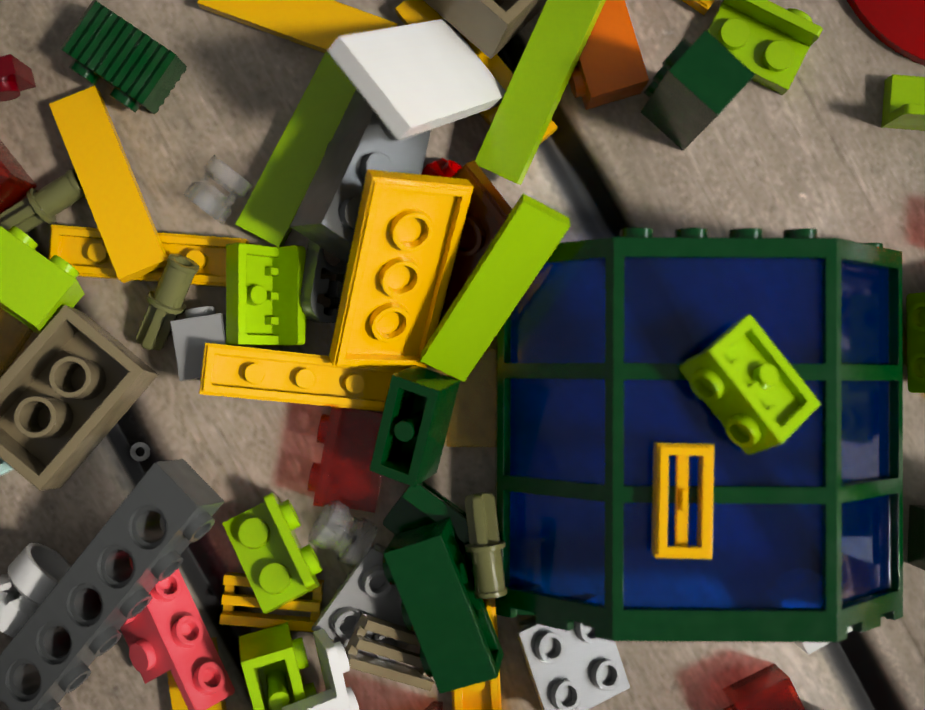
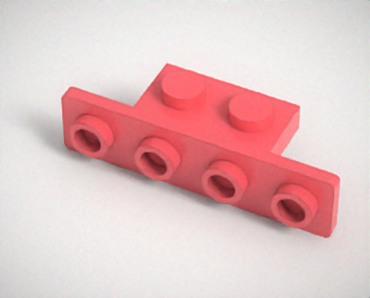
M130 557V565L133 569V562ZM177 569L168 578L159 581L150 591L152 596L151 602L138 615L127 619L120 630L129 647L131 663L140 672L145 684L171 671L188 710H206L233 695L235 688L179 569Z

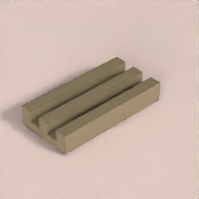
M362 613L345 648L349 667L431 691L434 681L424 672L420 654L365 637L367 631L421 647L415 631H409L405 626ZM358 650H363L369 653H373L379 656H383L389 659L419 667L420 669L419 671L384 660L363 655L357 652Z

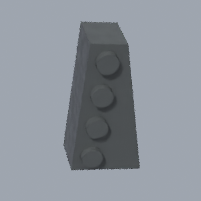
M356 89L290 227L348 264L367 169L422 175L431 130L402 140L396 139Z

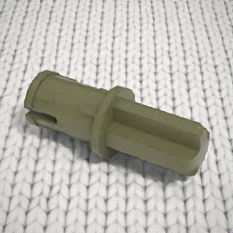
M69 169L64 175L41 189L31 188L26 191V198L0 213V226L7 231L12 226H15L27 233L44 222L48 224L55 222V215L85 198L76 171Z
M170 254L168 256L167 264L155 291H150L147 295L149 306L136 334V341L143 348L158 351L163 349L172 330L170 321L176 320L178 315H182L185 312L186 305L184 300L192 280L199 270V265L193 260L179 254Z
M489 492L473 493L466 496L464 501L469 534V543L465 545V552L471 553L475 585L474 596L477 599L497 598L506 595L507 587H505L501 549L505 548L506 545L505 540H500L495 496Z

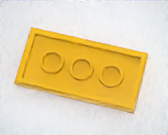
M367 169L329 353V359L333 366L412 367L416 365L427 368V364L420 362L421 351L437 328L474 188L468 179Z

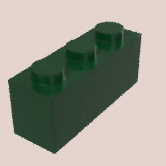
M705 30L693 44H690L684 38L664 60L662 68L653 77V82L644 91V94L650 99L641 110V113L684 151L724 110L755 74Z
M450 517L394 535L383 553V570L388 582L391 585H396L402 599L401 612L404 623L409 631H415L421 646L420 660L423 670L428 677L433 676L439 693L442 694L498 678L504 653L483 599H477L474 596V577Z

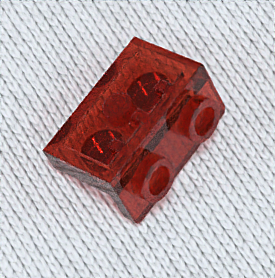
M332 406L330 415L322 414L317 433V443L324 444L321 463L313 462L307 488L308 492L315 493L313 506L324 507L328 504L371 513L377 511L383 475L369 471L383 413Z

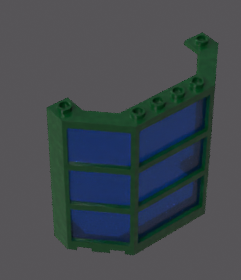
M625 228L620 230V237L559 243L496 335L495 504L500 540H505L506 545L505 548L501 549L505 587H507L506 595L495 598L496 615L509 618L517 617V615H536V624L566 631L573 630L574 622H579L583 626L595 628L596 638L610 641L840 642L847 639V627L852 625L853 631L863 633L881 626V617L891 620L902 618V251L883 248V243H858L839 238H817V229L810 228L784 230L783 238H763V230L758 228L729 230V238L708 237V229L705 228L676 229L675 237H653L652 228ZM748 314L752 315L821 403L783 444L752 455L744 453L740 446L728 437L725 427L707 404L693 392L689 381L679 369L687 359L704 351L737 320ZM653 442L714 444L712 559L655 558L651 555ZM669 455L667 545H674L676 455ZM689 456L688 546H697L698 456Z

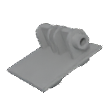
M375 543L373 547L370 546L364 550V555L352 572L346 575L347 579L343 584L339 585L335 596L327 607L321 610L319 618L312 626L313 631L323 628L332 641H340L343 647L346 648L362 613L406 627L402 617V599L396 585H391L388 582L383 570L382 559L383 553L386 550L384 546ZM367 631L365 635L366 638L397 646L401 649H406L409 643ZM358 650L357 652L390 663H396V660L363 650Z
M600 595L584 600L585 602L603 605ZM536 617L519 623L520 631L516 632L540 702L541 710H589L630 688L615 641L596 638L595 628L574 622V629L566 631L536 624Z

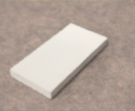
M445 19L339 36L328 49L330 56L398 140L497 107L506 92L458 30Z

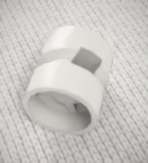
M29 543L8 566V574L0 575V631L14 638L72 566L64 557L45 545Z

